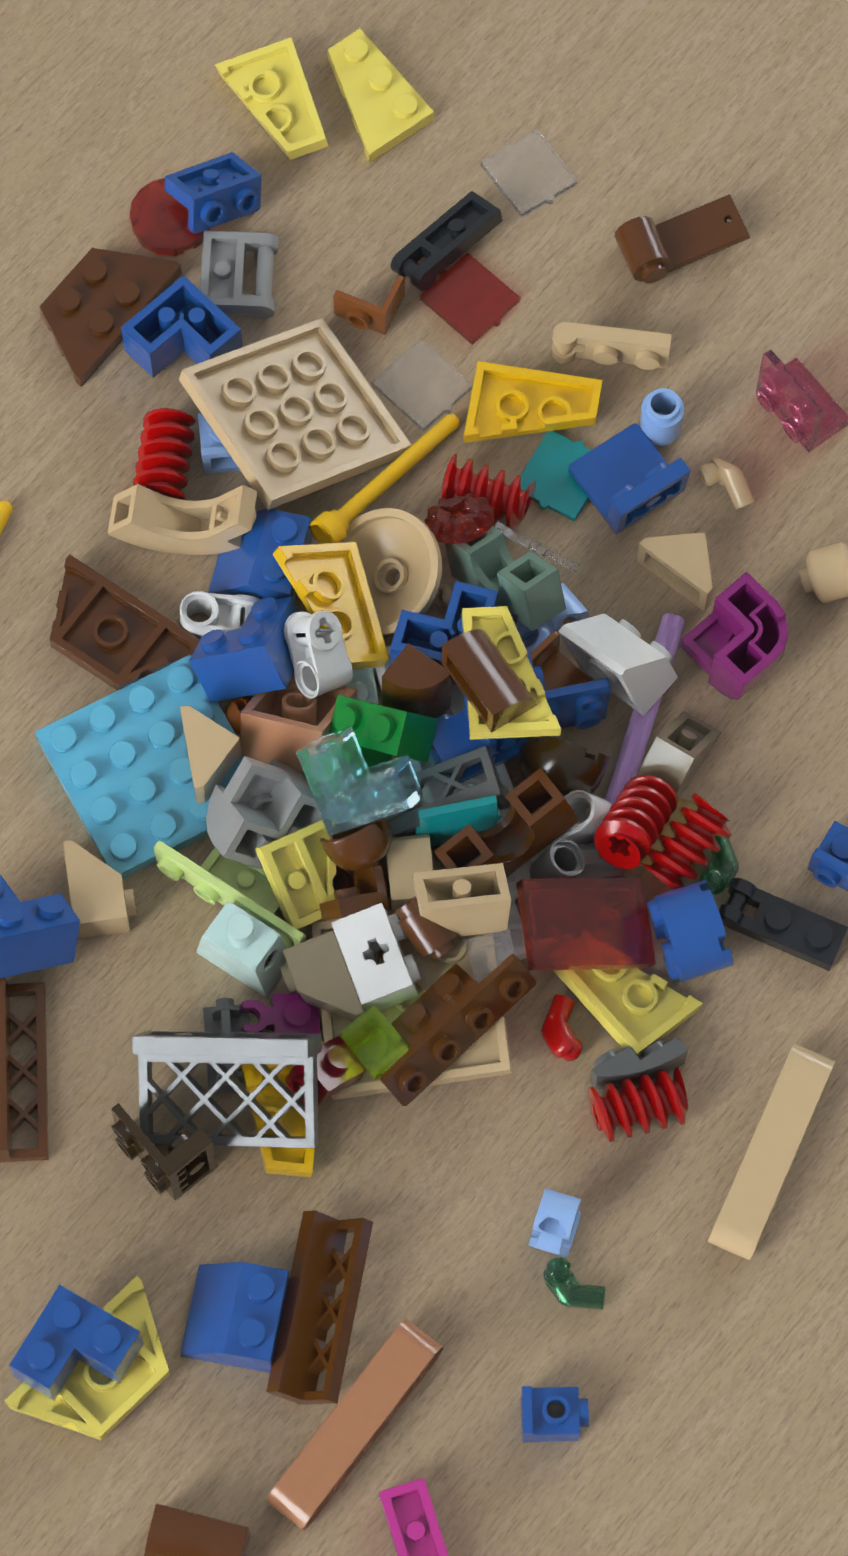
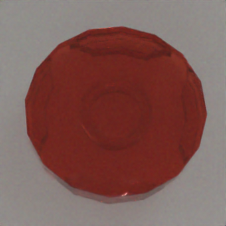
M165 178L153 180L138 191L131 202L129 218L133 233L145 249L157 255L177 256L184 254L185 250H189L192 247L195 249L203 243L204 231L194 234L188 229L189 210L165 191Z

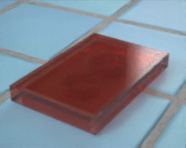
M643 878L521 879L516 883L528 971L650 968L656 964Z

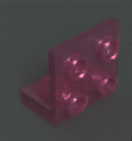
M771 349L763 354L756 387L757 399L767 412H774L781 420L786 434L793 442H800L810 452L848 425V415L797 357L785 365Z

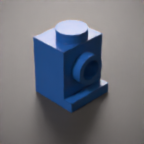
M522 1386V1443L579 1441L580 1427H589L588 1398L579 1399L578 1387L532 1388L531 1386ZM551 1404H560L564 1408L565 1413L560 1418H552L547 1413V1407Z

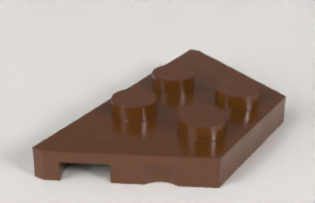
M91 248L39 306L41 315L48 329L54 335L56 344L62 356L65 357L78 385L82 387L122 342L121 327L170 287L182 274L181 264L176 261Z
M69 554L65 561L62 590L59 591L56 605L57 615L53 621L50 635V644L53 649L117 691L188 655L192 656L199 644V638Z

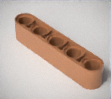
M404 1319L269 1493L266 1502L305 1531L321 1513L439 1358L444 1346L411 1321Z

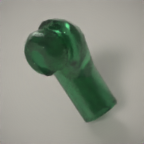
M716 835L714 838L721 849L718 853L710 850L713 861L706 872L702 871L699 881H707V888L714 895L726 891L739 871V863L730 840Z
M555 1257L547 1263L543 1273L545 1285L560 1304L566 1307L603 1310L605 1286L580 1284L570 1270V1262L565 1258Z

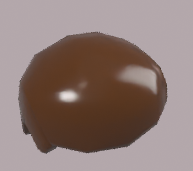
M379 816V818L365 817L350 823L341 831L331 830L330 840L321 838L320 842L331 861L341 869L346 871H362L375 866L386 855L393 839V833L390 824L384 816Z

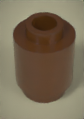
M416 896L395 910L401 919L397 923L421 959L430 955L433 961L456 947L452 939L458 934L420 916Z

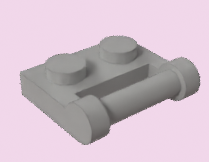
M204 231L200 291L223 313L251 314L257 318H270L274 316L275 300L272 298L274 255L279 250V238L271 233ZM245 251L257 253L255 295H243Z

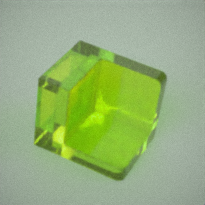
M375 1004L339 1033L343 1041L374 1080L378 1079L409 1050L402 1037Z

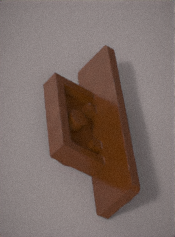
M514 954L508 956L480 984L455 963L390 1024L396 1034L411 1048L381 1075L380 1081L402 1106H407L536 985V980Z

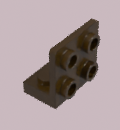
M119 1103L111 1108L115 1121L111 1128L117 1136L115 1138L116 1143L130 1160L138 1156L146 1170L143 1173L160 1195L167 1191L176 1201L218 1167L213 1141L202 1128L192 1135L186 1132L179 1136L168 1147L169 1154L164 1157Z

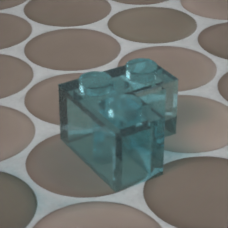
M352 727L313 739L296 752L329 836L409 810L424 797L408 755L367 768Z

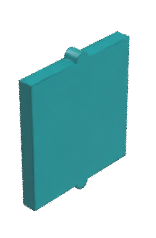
M554 431L547 432L521 474V489L526 490L532 481H536L532 500L540 504V509L546 510L548 508L575 522L589 498L570 475L568 468L572 462L591 450L584 447L582 441L574 442Z
M496 795L418 810L419 826L415 828L416 835L429 834L432 847L444 844L468 824L476 831L490 829L497 824V820L502 818L500 809L497 808Z

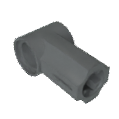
M565 839L553 843L531 864L529 870L533 884L540 891L576 884L601 883L611 878L623 876L622 868L609 864L600 856L595 843L576 844Z

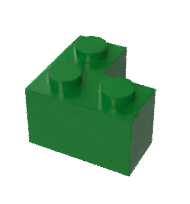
M338 695L317 781L364 793L385 785L392 755L428 763L438 719Z

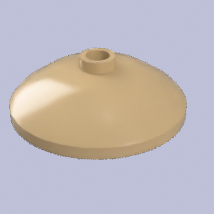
M375 509L351 521L347 530V536L340 543H357L383 637L394 635L402 609L424 615L437 594L442 574V558L438 542L433 532L422 520L399 509ZM398 573H400V578L398 582L394 585V577Z

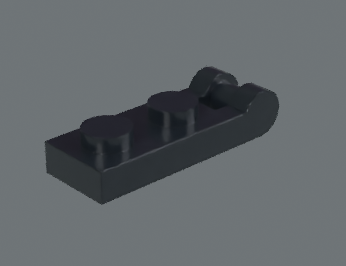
M474 191L469 192L395 254L391 261L392 271L403 277L408 276L413 286L420 291H427L434 285L437 276L503 221L501 210ZM423 257L426 258L421 264L417 263Z
M732 879L727 890L730 897L727 903L722 904L719 908L724 926L830 971L846 935L847 926L758 889L754 884L745 879ZM745 904L758 908L754 918L742 912Z

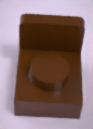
M376 864L368 869L355 871L357 887L333 891L335 900L320 903L322 921L344 918L380 903L383 904L385 909L390 908L388 902L390 886L387 877L382 872L381 865Z

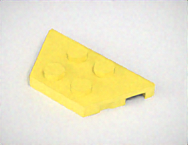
M138 1276L102 1308L104 1311L139 1330L144 1342L120 1384L79 1361L55 1401L27 1384L22 1383L4 1400L11 1410L102 1441L170 1376L144 1286Z

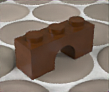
M539 768L505 795L510 802V808L506 816L498 824L484 831H476L468 824L436 849L434 853L447 869L503 863L507 878L581 819L543 770Z

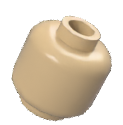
M839 541L808 551L805 558L806 567L799 569L805 593L814 592L816 598L823 604L847 598L848 545Z

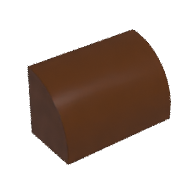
M476 629L465 632L442 645L441 663L491 733L537 705L535 699L484 630Z
M408 643L382 675V705L437 718L451 707V675L443 666Z
M156 1504L144 1556H245L251 1535L249 1527Z

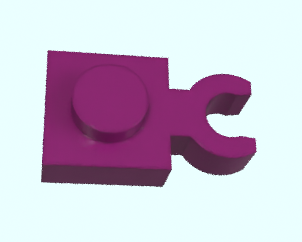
M299 993L272 994L269 1007H266L258 1000H246L239 1007L240 1013H253L258 1019L257 1024L243 1025L241 1032L263 1033L264 1030H272V1033L320 1034L318 1007L306 1003Z

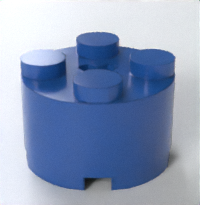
M706 880L656 895L654 900L647 902L650 912L649 919L656 940L663 938L666 940V942L661 943L664 953L663 960L671 981L680 979L681 982L734 965L731 949L726 950L723 940H725L724 936L727 935L713 894L707 888Z

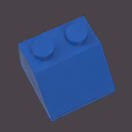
M275 509L256 511V520L252 530L242 534L240 548L219 553L208 593L249 595L260 600L268 597L280 599L293 596L296 601L297 593L279 566L273 553L279 546L311 544L312 534L309 527L311 517Z
M246 1262L200 1264L183 1339L181 1357L270 1373L289 1283V1270Z

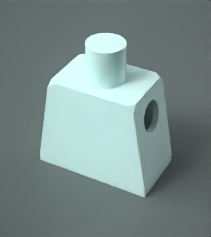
M227 902L203 934L197 948L199 955L265 998L268 997L283 976L280 967L287 965L283 953L286 946L281 935L231 902ZM267 958L271 959L269 964L264 967Z

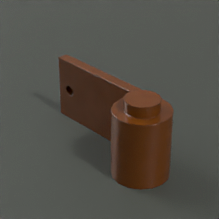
M730 194L657 225L648 216L633 218L623 223L614 235L633 278L636 281H644L645 283L657 282L665 277L668 272L750 238Z

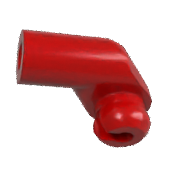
M556 994L542 1025V1037L553 1055L557 1058L563 1057L566 1061H574L581 1055L583 1050L581 1040L575 1038L574 1033L567 1024L575 1002L564 995Z

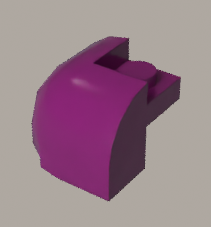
M745 572L715 598L712 613L681 638L680 647L709 675V684L728 698L739 700L767 676L783 657L789 634L786 613L779 603L748 572Z

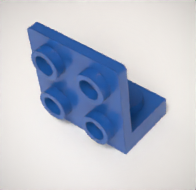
M636 423L578 458L568 468L570 475L616 535L685 491L691 472L681 457L668 465Z
M527 652V657L533 671L545 691V681L541 666L533 667L530 652ZM605 678L546 690L545 698L561 728L575 726L577 729H586L596 726L601 720L606 719L611 686L609 679Z

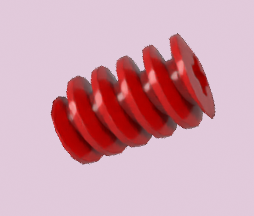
M159 408L146 413L143 418L144 429L140 435L142 444L138 448L139 460L135 466L137 475L133 479V486L139 484L162 495L185 500V493L180 489H184L188 485V479L183 474L190 470V463L186 458L192 456L193 449L188 443H192L195 440V432L188 428L196 422L191 415L171 408Z
M454 454L448 464L442 482L441 502L443 507L449 509L457 500L458 512L463 514L467 513L473 506L474 516L477 515L480 518H483L490 510V523L495 525L499 524L506 515V528L514 530L524 520L535 492L536 481H532L526 490H522L521 476L517 475L510 485L505 484L504 470H500L492 480L489 479V465L484 464L478 474L473 473V460L468 459L460 469L457 468V454Z
M639 775L631 778L624 785L622 792L617 796L616 802L610 807L609 813L603 818L602 823L596 829L594 841L600 856L609 864L618 868L632 869L638 867L641 859L650 853L651 846L656 843L658 835L662 833L665 824L669 822L671 814L677 809L678 798L673 788L664 780L652 775Z
M696 793L691 798L698 809L693 810L683 806L680 812L686 823L682 824L672 820L669 826L675 837L672 838L660 834L657 839L664 849L663 852L651 848L648 856L653 864L650 866L640 862V864L672 890L684 887L680 879L682 876L692 880L697 879L698 875L692 866L693 862L703 866H707L710 863L703 852L704 849L717 853L720 851L721 848L714 838L716 835L728 839L732 836L726 825V822L729 820Z
M678 1067L674 1069L673 1081L666 1071H658L655 1085L648 1075H640L638 1089H636L630 1079H623L620 1093L612 1083H605L602 1098L594 1087L588 1088L589 1102L595 1125L599 1131L605 1133L610 1142L615 1141L616 1127L620 1126L628 1138L632 1137L633 1125L636 1122L640 1124L645 1134L650 1133L651 1119L653 1118L657 1119L663 1130L668 1129L670 1114L675 1115L680 1125H685L688 1101L684 1081Z

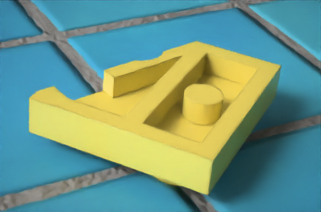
M336 814L325 817L255 849L286 923L297 930L322 919L320 903L335 900L333 878L336 875L337 865L328 857L320 839L330 840V831L338 829Z

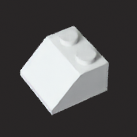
M604 613L565 624L558 630L581 671L594 681L608 678L611 686L610 692L643 716L678 678L670 663L672 660L671 654L655 641H652L649 645L640 639L641 634L624 619H621L618 623Z

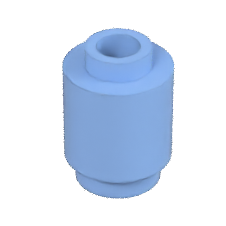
M667 388L656 389L644 398L639 427L652 444L658 446L668 445L679 437L684 415L682 399L674 391Z

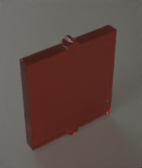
M467 252L448 271L444 270L440 273V278L430 289L420 295V300L473 345L492 326L497 327L500 325L501 318L520 302V296Z

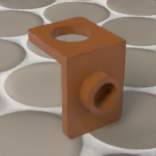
M398 275L382 307L336 290L333 295L334 314L346 319L348 323L356 328H369L385 335L404 299L405 277Z
M553 631L530 653L533 667L541 666L545 681V691L592 681L559 651L560 634L557 631Z

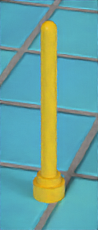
M447 414L339 510L323 511L309 525L315 540L319 544L340 543L347 536L349 523L457 429L459 418L454 414Z

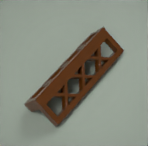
M6 977L0 978V1163L49 1160L46 986L44 982L8 984ZM36 995V1010L22 1023L10 1012V997ZM10 1022H12L17 1027V1029L11 1035ZM35 1022L36 1035L29 1029ZM23 1034L36 1044L37 1053L24 1066L11 1056V1046ZM11 1065H12L16 1070H18V1072H17L12 1078H11ZM36 1065H37V1078L34 1077V1076L30 1073V1071H31ZM25 1077L37 1087V1097L23 1110L11 1099V1090ZM11 1108L19 1114L13 1122ZM36 1109L38 1110V1122L30 1116ZM24 1121L38 1131V1148L12 1149V1134Z
M316 1210L303 1211L266 1392L300 1405L338 1403L373 1227L372 1221L365 1218L338 1220ZM354 1232L352 1246L345 1254L344 1248L347 1233ZM344 1277L343 1291L336 1299L337 1285ZM335 1323L334 1337L327 1344L328 1330ZM326 1369L323 1391H316L319 1375Z

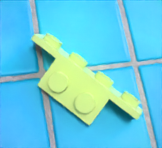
M160 840L153 847L155 859L158 862V869L175 881L182 878L192 884L194 892L204 901L215 905L217 901L224 906L227 902L235 904L280 934L286 949L306 941V936L302 932L277 917L281 909L264 869L224 858L216 848L212 850L203 864L199 866Z

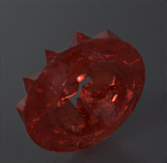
M455 492L453 498H439L437 506L429 507L428 517L424 521L438 542L462 544L483 536L492 527L494 511L493 507L489 505L487 497L477 498L473 492L465 496H458Z

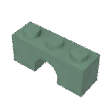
M479 516L472 517L443 536L452 576L463 583L498 591L497 607L507 606L511 616L530 630L534 631L566 610L559 570L532 551L514 561L506 547L503 532Z

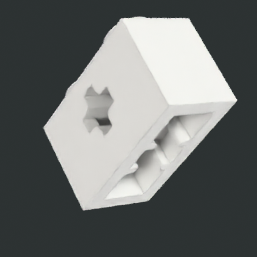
M382 903L331 922L360 1002L368 1016L418 997L419 994L414 982L422 979L413 955L404 956L399 941L406 939V936L397 923L399 922L397 913L389 916ZM382 950L385 962L377 965L374 953Z

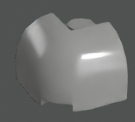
M244 756L227 787L225 788L217 784L214 787L206 814L207 833L212 844L224 858L263 869L256 853V848L330 816L336 805L313 781L291 767L273 759L267 764Z

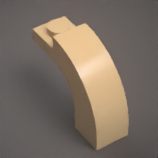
M136 484L114 495L107 535L135 546L165 553L211 555L229 552L240 548L242 534L252 530L257 515L255 509L257 491L242 485L213 499L191 501L168 497Z

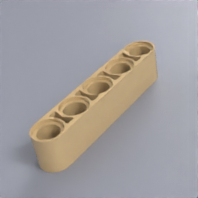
M793 1043L713 1227L708 1243L751 1261L836 1062L835 1060Z

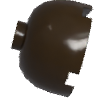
M551 736L528 737V740L523 744L519 765L524 780L541 768L564 797L575 790L592 794L599 787L605 775L610 757L598 752L595 761L596 755L587 753L586 747Z

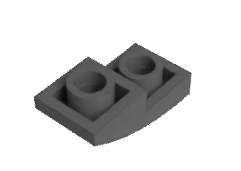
M678 1036L668 1043L663 1039L653 1043L642 1052L641 1056L643 1059L641 1060L631 1046L626 1047L619 1053L615 1048L611 1049L593 1063L595 1068L592 1069L590 1083L596 1090L603 1089L605 1083L609 1082L617 1089L621 1088V1082L626 1078L630 1079L634 1085H638L639 1077L643 1074L648 1075L651 1080L656 1079L658 1071L664 1070L669 1073L675 1067L684 1065L688 1050Z

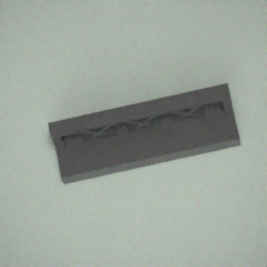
M483 746L336 803L331 815L336 814L338 818L355 810L365 815V817L379 818L380 815L377 813L384 799L397 795L406 801L398 816L386 820L392 828L393 837L416 835L415 828L419 826L418 810L496 795L497 808L501 811L510 807V802L505 797L509 793V789L499 781L490 749L487 746ZM482 762L487 778L486 782L470 788L459 783L466 767ZM452 773L450 778L445 777V775ZM437 779L447 784L439 800L426 803L418 799L425 783ZM455 788L461 790L460 792L453 794ZM408 789H411L409 794L403 792ZM414 804L420 806L419 808L412 810ZM370 805L368 810L363 807ZM338 821V829L335 830L341 831L340 824Z

